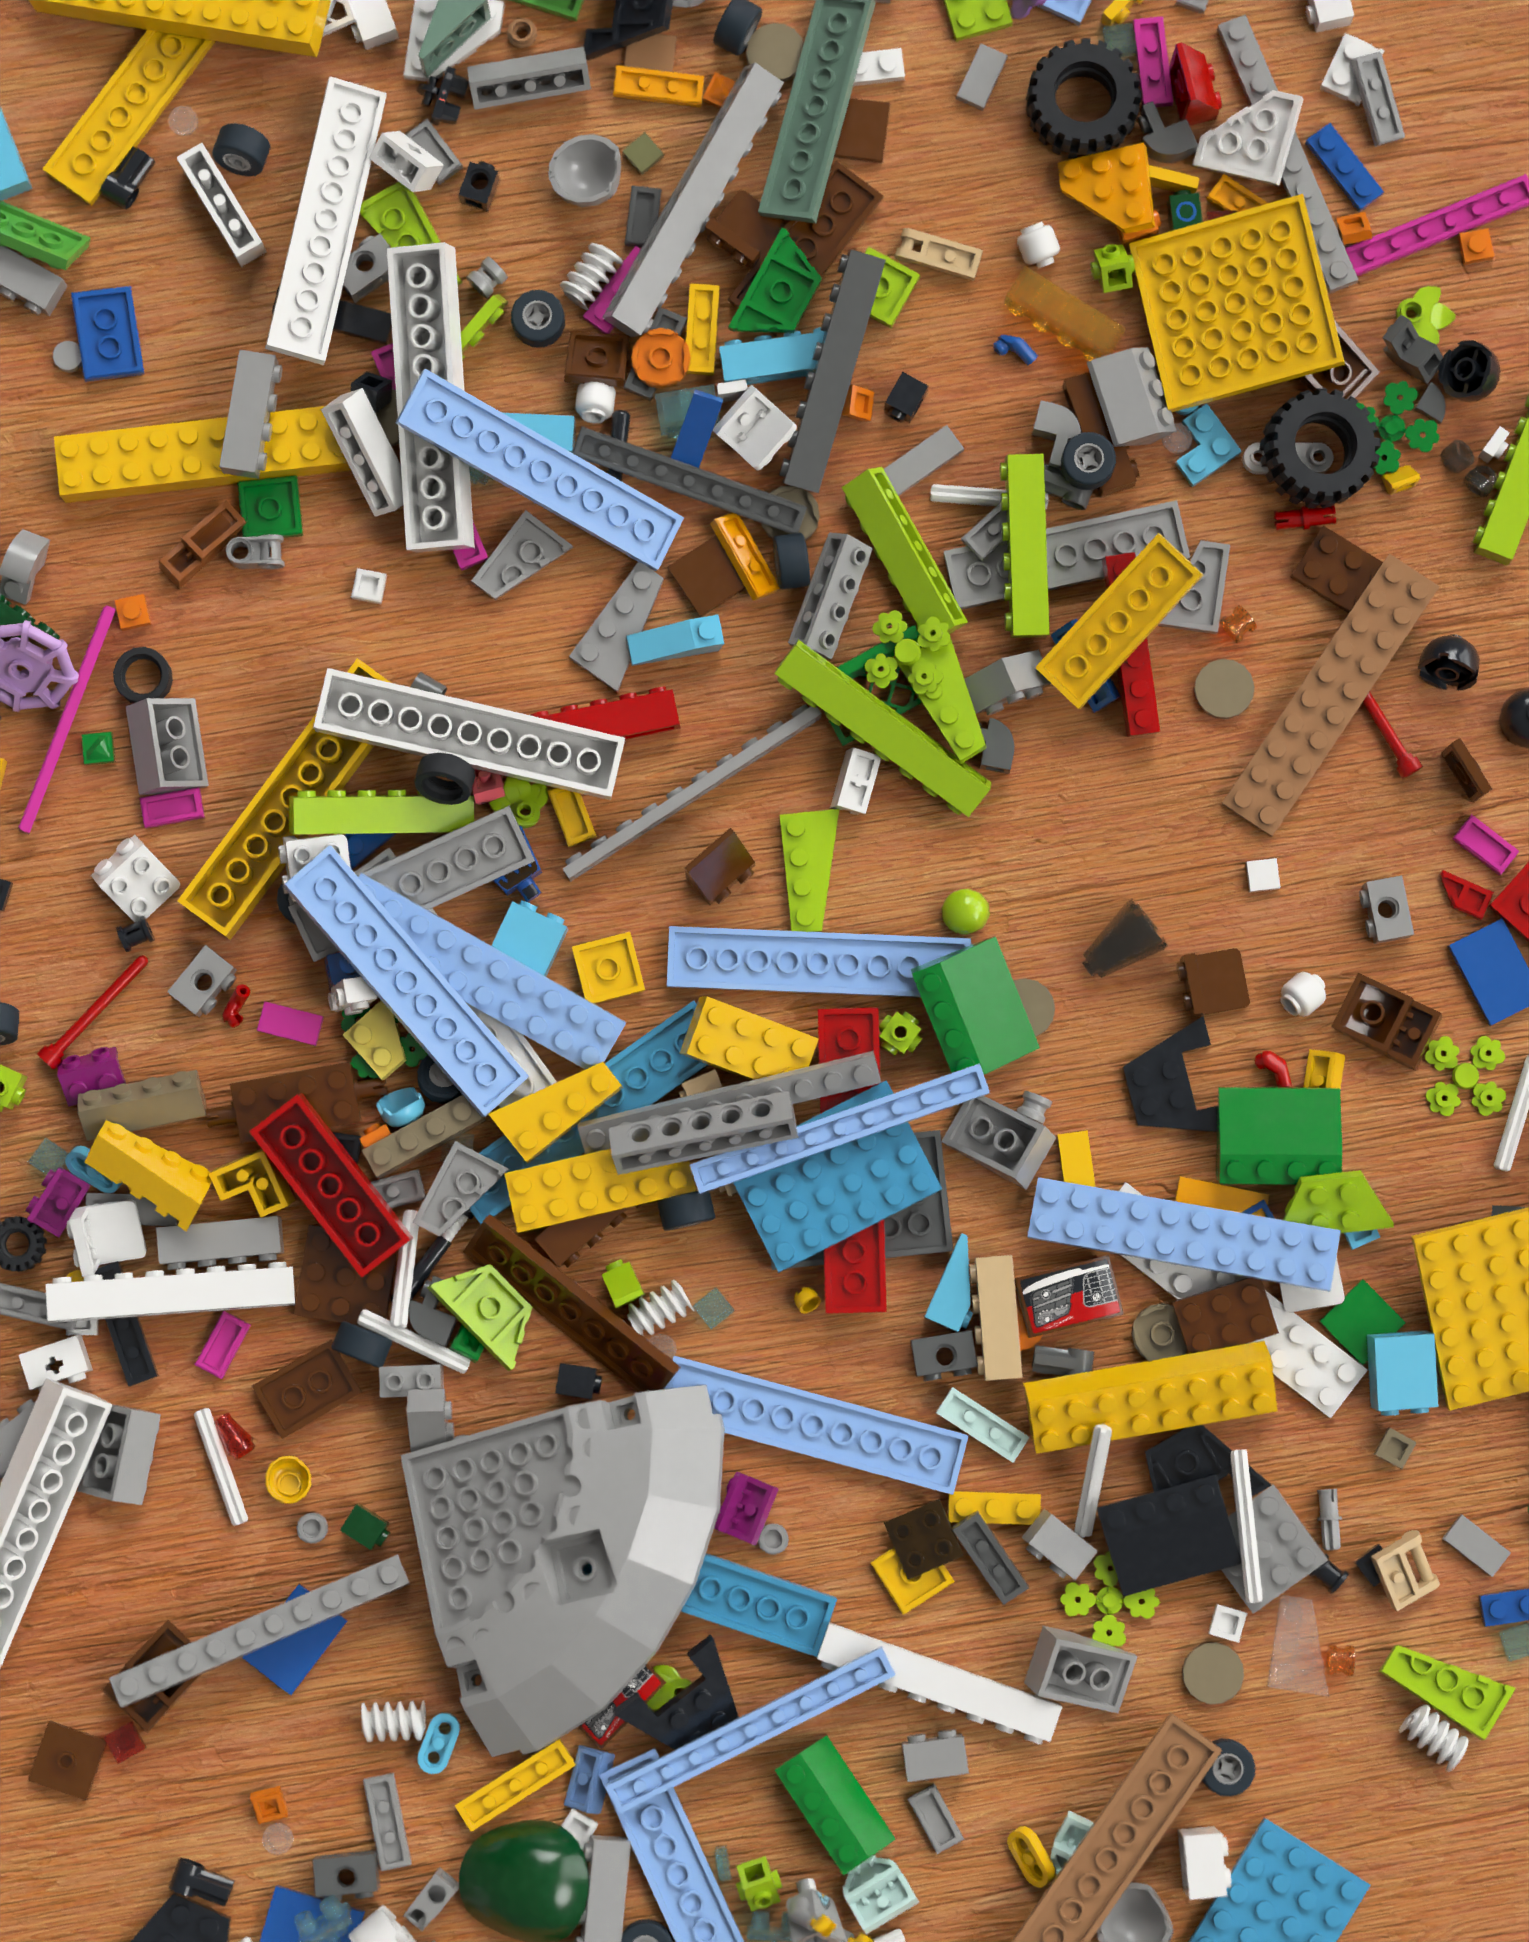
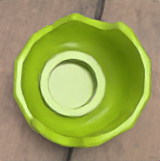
M960 889L947 896L942 906L943 921L950 930L959 934L966 935L981 930L986 925L990 916L987 900L981 893L971 889Z

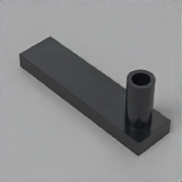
M276 295L275 302H274V305H273L272 314H273V312H274L277 295ZM339 300L332 331L384 345L388 344L392 330L391 313Z

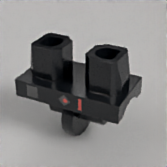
M447 66L440 89L436 87L438 78L430 76L428 84L418 85L417 92L424 96L423 106L430 107L432 99L437 100L430 123L438 126L440 121L450 124H456L461 107L446 102L448 93L464 98L469 81L454 74L456 68Z

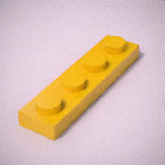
M559 1738L455 1804V1807L470 1832L571 1769L576 1763Z

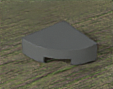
M1431 382L1415 410L1441 424L1446 410L1445 399L1440 389Z

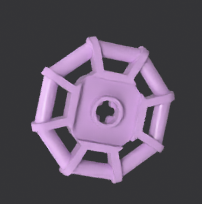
M25 620L24 623L0 625V701L12 707L14 712H20L22 709L42 707L55 709L59 707L60 700L69 688L78 682L79 677L78 672L73 668L66 649L68 644L63 639L58 640L31 625V621ZM21 635V638L14 637L11 638L8 642H4L1 638ZM29 638L46 646L48 649L43 650L28 641ZM57 657L62 671L53 668V658ZM17 665H22L26 667L28 670L23 669L22 671H18ZM51 681L58 683L54 690L47 688ZM28 692H34L33 695H38L32 697H24Z

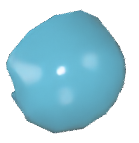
M414 1087L399 1089L382 1097L376 1103L382 1120L387 1125L405 1127L423 1115L425 1103L421 1093H417Z

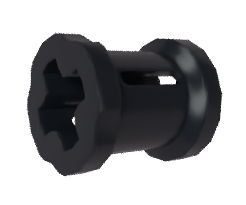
M145 916L140 917V921L122 928L119 926L116 928L126 952H130L131 947L145 941H155Z
M1328 1560L1309 1575L1316 1576L1328 1587V1592L1333 1594L1343 1584L1349 1573L1346 1570L1341 1571Z

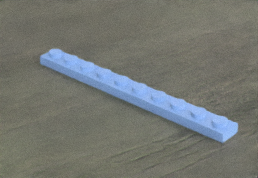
M980 1064L799 1126L797 1127L798 1138L718 1154L690 1164V1168L699 1194L990 1094L982 1068Z
M881 1646L606 1784L605 1787L618 1814H621L896 1676Z

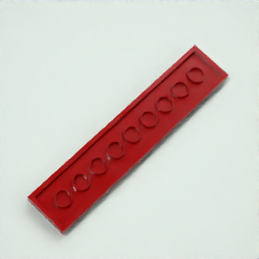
M879 1008L818 1009L819 1064L874 1051L880 1074ZM878 1084L821 1097L820 1114ZM884 1220L824 1250L826 1314L887 1312Z

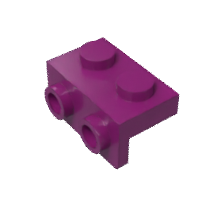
M100 1047L93 1050L90 1054L83 1056H68L58 1066L57 1076L68 1107L78 1104V1094L89 1090L111 1088L118 1084H127L118 1061L116 1047Z
M59 1166L56 1172L51 1169L49 1170L41 1184L46 1189L40 1198L34 1195L25 1210L30 1214L27 1221L37 1224L57 1237H60L67 1225V1221H69L75 1208L79 1206L91 1184Z
M736 1472L734 1477L728 1482L726 1488L727 1495L723 1505L720 1506L714 1529L756 1546L779 1488Z

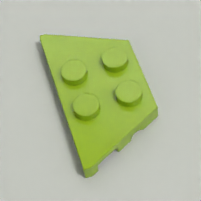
M1361 1170L1300 1177L1294 1189L1295 1194L1285 1208L1286 1214L1283 1219L1284 1221L1341 1230L1340 1233L1394 1227L1392 1218L1381 1204Z
M491 1264L430 1284L427 1287L507 1371H511L515 1367V1357L519 1344H522L525 1334L524 1327L526 1322L529 1321L532 1306Z

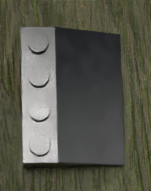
M1216 1474L1097 1507L1123 1597L1242 1564Z

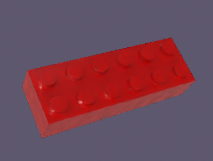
M303 1093L294 1096L249 1131L361 1278L413 1239L410 1232Z

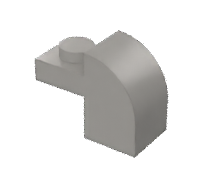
M1041 400L1032 436L1055 441L1049 466L1060 469L1061 457L1066 444L1074 436L1081 434L1080 424L1076 416L1066 407Z
M24 529L17 534L7 549L0 567V575H2L0 593L3 596L24 605L30 601L35 576L45 565L50 539Z

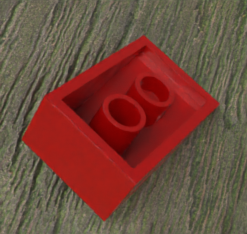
M1182 42L1177 43L1169 65L1171 88L1180 121L1187 119L1189 125L1192 126L1216 120L1219 109H1222V100L1219 91L1214 92L1212 81H1215V74L1212 64H1207L1205 54Z

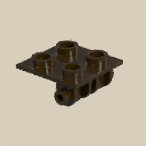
M940 1499L926 1503L922 1507L884 1522L907 1579L964 1556Z

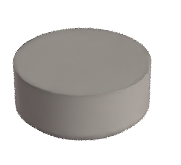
M63 341L55 347L53 360L60 370L74 372L82 366L80 348L77 343Z
M315 1512L303 1515L297 1523L298 1536L301 1540L310 1544L322 1541L328 1533L327 1520L324 1516Z
M775 1523L764 1526L758 1539L760 1548L772 1555L784 1551L789 1541L785 1528Z

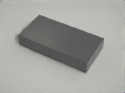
M632 186L625 246L642 248L659 218L661 189Z

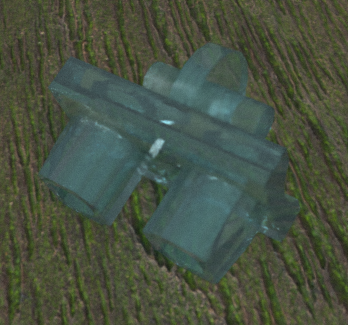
M334 1895L325 1898L320 1903V1910L323 1913L320 1917L315 1919L309 1910H304L295 1916V1925L299 1932V1942H342L340 1937L348 1933L346 1927L353 1923L350 1916L352 1909L348 1902L341 1903Z
M753 1911L751 1926H747V1940L792 1942L787 1911H782L781 1927H769L770 1911Z

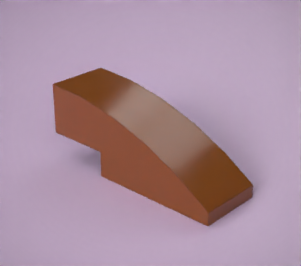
M227 500L224 501L182 536L181 542L159 560V569L180 589L235 537L246 524V520Z

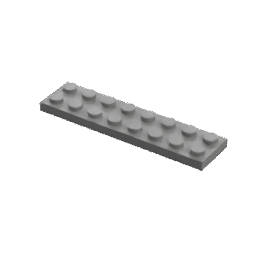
M1177 500L1047 528L1048 591L1104 579L1102 559L1105 556L1135 552L1137 557L1158 533L1190 560ZM1007 541L1000 544L982 562L967 546L943 552L952 594L961 610L1004 601V583H1009L1008 571H1003V553H1008Z
M509 805L362 873L429 910L532 863L535 859ZM298 903L288 907L314 962L338 951Z

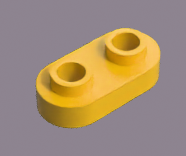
M1020 1826L1011 1832L1007 1839L1008 1847L1022 1873L1033 1886L1044 1887L1053 1880L1055 1869L1039 1838L1033 1830L1026 1826Z

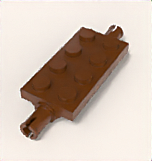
M351 1062L231 1083L230 1088L233 1099L231 1105L207 1108L206 1117L218 1115L219 1118L208 1119L206 1122L208 1128L235 1123L238 1126L241 1144L253 1142L256 1140L249 1131L300 1093H303L328 1127L361 1122L359 1103L362 1102V1099L388 1095L387 1087L374 1088V1086L385 1085L386 1079L382 1080L379 1077L358 1081V1079H354Z

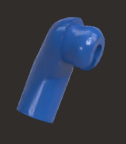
M1003 334L993 344V349L999 355H1006L1008 350L1013 351L1027 366L1038 357L1034 350L1020 337Z

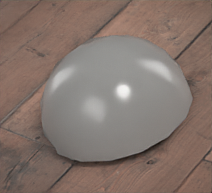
M595 134L579 135L564 142L554 152L549 163V180L555 192L567 203L579 207L597 206L611 199L617 191L621 174V155L619 148L608 138Z
M1131 1882L1097 1930L1099 1942H1170L1173 1936V1924L1155 1890L1148 1884Z

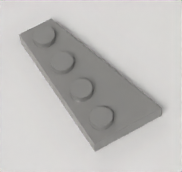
M638 562L569 655V659L618 693L625 672L631 662L626 636L643 632L664 578L646 565Z

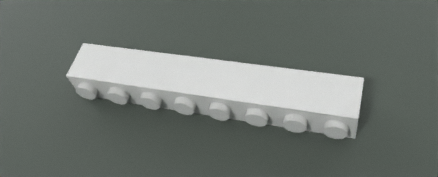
M286 1262L268 1263V1268L256 1269V1264H243L237 1266V1271H225V1266L207 1267V1273H195L194 1268L177 1269L176 1275L164 1276V1271L145 1272L146 1277L133 1278V1273L114 1274L115 1279L102 1280V1275L84 1276V1281L71 1282V1277L53 1278V1284H46L47 1319L49 1323L294 1306L293 1267H287Z
M829 1622L817 1659L822 1661L821 1667L833 1671L882 1646L896 1676L880 1683V1688L894 1693L900 1688L908 1691V1697L913 1700L925 1703L928 1698L938 1702L937 1708L953 1714L956 1709L967 1712V1719L981 1724L987 1719L995 1722V1728L1000 1731L1013 1734L1015 1729L1026 1733L1024 1739L1040 1745L1043 1740L1051 1741L1062 1709L1060 1704Z

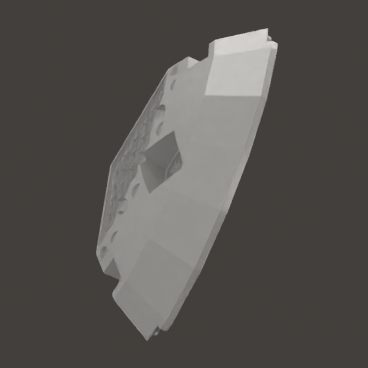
M707 1385L645 1391L613 1402L598 1400L567 1406L400 1455L435 1635L447 1667L457 1669L462 1698L459 1699L462 1707L492 1757L520 1750L525 1755L541 1751L605 1710L658 1652L696 1585L720 1511L725 1429L722 1415L713 1414ZM633 1409L635 1416L632 1420H629L627 1414ZM589 1563L592 1566V1572L589 1575H585L583 1568ZM477 1675L482 1677V1682L479 1686L475 1684Z

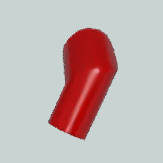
M244 984L236 987L222 1013L224 1022H228L231 1028H235L243 1022V1016L239 1012L251 993L249 987Z
M1264 1050L1255 1056L1254 1061L1257 1068H1267L1274 1073L1277 1087L1292 1086L1285 1059L1269 1050Z

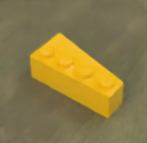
M601 1062L489 1113V1116L523 1159L530 1163L579 1122L623 1089V1086L605 1063Z
M107 1120L99 1131L84 1161L115 1184L122 1182L126 1184L130 1194L137 1199L146 1198L157 1205L155 1211L166 1217L170 1214L179 1220L178 1227L186 1232L212 1183L209 1176L210 1171L204 1166L194 1164L182 1158L176 1152L168 1151L154 1144L148 1138L139 1137L127 1131L123 1126Z

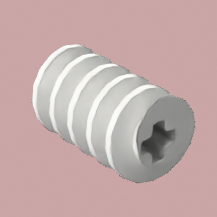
M591 243L588 246L591 253L585 252L581 255L584 263H575L574 268L577 272L570 271L567 274L569 281H562L560 283V287L565 295L577 306L585 310H589L584 303L585 299L591 302L596 300L591 291L594 290L600 293L603 291L598 282H610L605 274L606 271L613 274L617 272L612 263L623 264V260L612 250L596 243Z
M675 1280L671 1281L672 1291H669L664 1285L661 1286L660 1297L653 1291L650 1292L651 1302L649 1303L644 1298H639L640 1308L635 1307L632 1303L628 1304L629 1314L627 1316L636 1332L644 1336L643 1330L645 1329L650 1335L655 1334L654 1324L661 1329L665 1328L664 1318L675 1323V1312L684 1318L687 1316L686 1306L694 1311L678 1282Z
M399 1701L395 1711H392L389 1702L385 1703L383 1711L379 1710L377 1702L373 1703L371 1711H367L365 1703H362V1731L367 1742L373 1741L375 1733L380 1742L385 1741L387 1733H389L392 1741H397L400 1732L404 1741L410 1739L412 1732L416 1740H421L426 1727L425 1701H422L420 1710L416 1709L414 1701H410L408 1710H404L402 1702Z
M1424 1704L1415 1709L1404 1720L1399 1733L1407 1728L1410 1729L1407 1739L1411 1741L1418 1736L1420 1739L1417 1747L1420 1749L1428 1744L1429 1748L1426 1755L1429 1757L1436 1752L1439 1753L1436 1763L1439 1765L1447 1760L1446 1771L1450 1772L1464 1756L1469 1740L1466 1736L1458 1738L1459 1731L1456 1728L1448 1730L1449 1723L1446 1720L1439 1722V1714L1437 1712L1429 1714L1430 1707Z

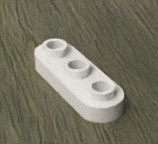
M1260 442L1249 445L1242 459L1245 469L1252 474H1267L1269 472L1268 467H1262L1261 461H1256L1253 456L1255 453L1264 455V451L1259 450ZM1295 443L1299 458L1309 469L1323 474L1330 468L1333 462V453L1327 445L1323 443ZM1313 454H1322L1323 461H1316L1313 458Z

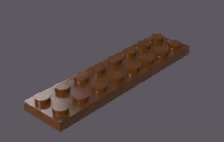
M491 1214L483 1220L463 1252L483 1267L491 1264L532 1308L638 1393L665 1389L681 1368L671 1357L661 1352L646 1337L636 1332L621 1317L605 1307L599 1299L590 1295L574 1279L564 1274L549 1259L544 1258L528 1242L518 1237L503 1222L497 1220Z

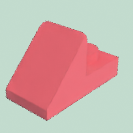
M474 769L475 780L472 790L476 804H486L505 796L504 784L500 774Z

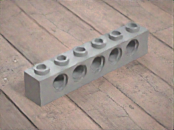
M789 1091L610 1127L609 1137L612 1158L617 1173L620 1175L798 1138V1132Z

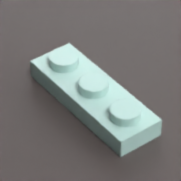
M953 1387L936 1411L938 1415L1012 1463H1014L1030 1438Z

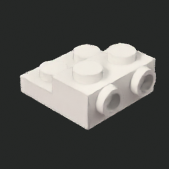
M362 977L343 979L332 987L331 993L328 994L331 1011H344L345 1015L362 1013L363 1009L369 1008V1004L379 998Z

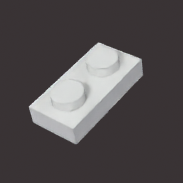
M901 48L862 52L853 86L904 80L905 74Z

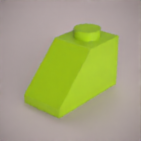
M622 1259L605 1266L607 1272L602 1274V1277L616 1308H620L645 1296L630 1262L624 1264Z

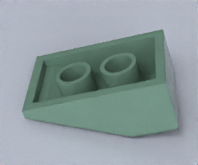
M438 0L418 55L423 75L426 78L435 72L491 19L488 0Z

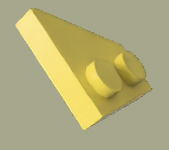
M382 1001L377 1003L343 1034L382 1080L389 1077L406 1061L394 1014Z

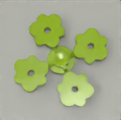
M894 610L889 614L881 613L878 617L879 621L873 624L872 630L875 635L880 636L882 643L886 644L890 641L897 643L894 650L895 658H886L884 654L880 653L875 659L867 660L865 663V669L868 672L867 680L870 683L875 682L879 688H886L890 681H894L898 677L895 671L898 667V662L902 665L913 664V673L908 676V681L913 684L914 692L919 695H923L927 691L930 693L935 692L937 684L943 680V673L936 669V665L933 662L924 664L917 661L921 656L920 647H929L931 651L936 652L940 649V646H947L950 643L949 625L946 622L940 623L937 617L928 618L926 624H921L918 627L920 635L917 643L912 639H903V632L907 630L908 626L905 621H902L903 617L899 611Z
M1443 1036L1438 1041H1430L1428 1045L1430 1050L1425 1053L1426 1062L1434 1064V1068L1438 1071L1443 1070L1445 1067L1448 1069L1454 1068L1452 1072L1454 1084L1445 1085L1443 1082H1438L1435 1084V1088L1429 1089L1426 1092V1100L1431 1103L1430 1110L1432 1112H1440L1443 1116L1452 1115L1454 1107L1459 1106L1461 1103L1460 1098L1457 1097L1458 1087L1464 1090L1473 1088L1475 1097L1472 1098L1471 1103L1473 1106L1478 1107L1481 1115L1489 1116L1493 1111L1499 1112L1502 1110L1501 1102L1506 1099V1092L1501 1088H1497L1496 1083L1492 1081L1486 1085L1482 1083L1477 1084L1479 1081L1477 1068L1482 1069L1485 1067L1491 1071L1496 1068V1064H1500L1505 1060V1053L1500 1049V1041H1491L1487 1036L1478 1038L1477 1045L1472 1046L1470 1049V1053L1474 1056L1472 1059L1473 1064L1466 1062L1458 1064L1456 1056L1459 1054V1048L1453 1045L1451 1038ZM1441 1051L1445 1052V1056L1441 1055ZM1486 1051L1490 1052L1489 1056L1486 1055ZM1488 1095L1491 1097L1490 1101L1487 1100ZM1442 1096L1446 1097V1101L1442 1100Z
M1107 1551L1105 1555L1095 1557L1094 1566L1097 1569L1094 1575L1097 1579H1103L1104 1584L1108 1587L1102 1588L1095 1597L1093 1593L1089 1592L1090 1589L1087 1584L1079 1586L1075 1582H1070L1066 1585L1065 1594L1061 1595L1060 1601L1065 1605V1613L1069 1616H1076L1078 1613L1085 1616L1089 1613V1607L1094 1606L1096 1603L1098 1609L1107 1615L1102 1618V1621L1094 1623L1093 1628L1095 1632L1092 1635V1639L1114 1647V1645L1122 1646L1126 1641V1636L1123 1633L1125 1630L1124 1623L1117 1622L1116 1618L1111 1614L1117 1613L1122 1608L1124 1602V1605L1130 1609V1614L1133 1617L1141 1615L1143 1618L1149 1619L1153 1617L1155 1613L1154 1608L1159 1605V1599L1155 1597V1589L1153 1588L1125 1596L1123 1600L1122 1593L1117 1588L1112 1587L1117 1584L1118 1577L1110 1552ZM1109 1565L1113 1566L1111 1571L1108 1570ZM1077 1596L1080 1597L1079 1602L1075 1601V1598ZM1140 1599H1144L1143 1604L1139 1603ZM1111 1630V1635H1107L1106 1631Z

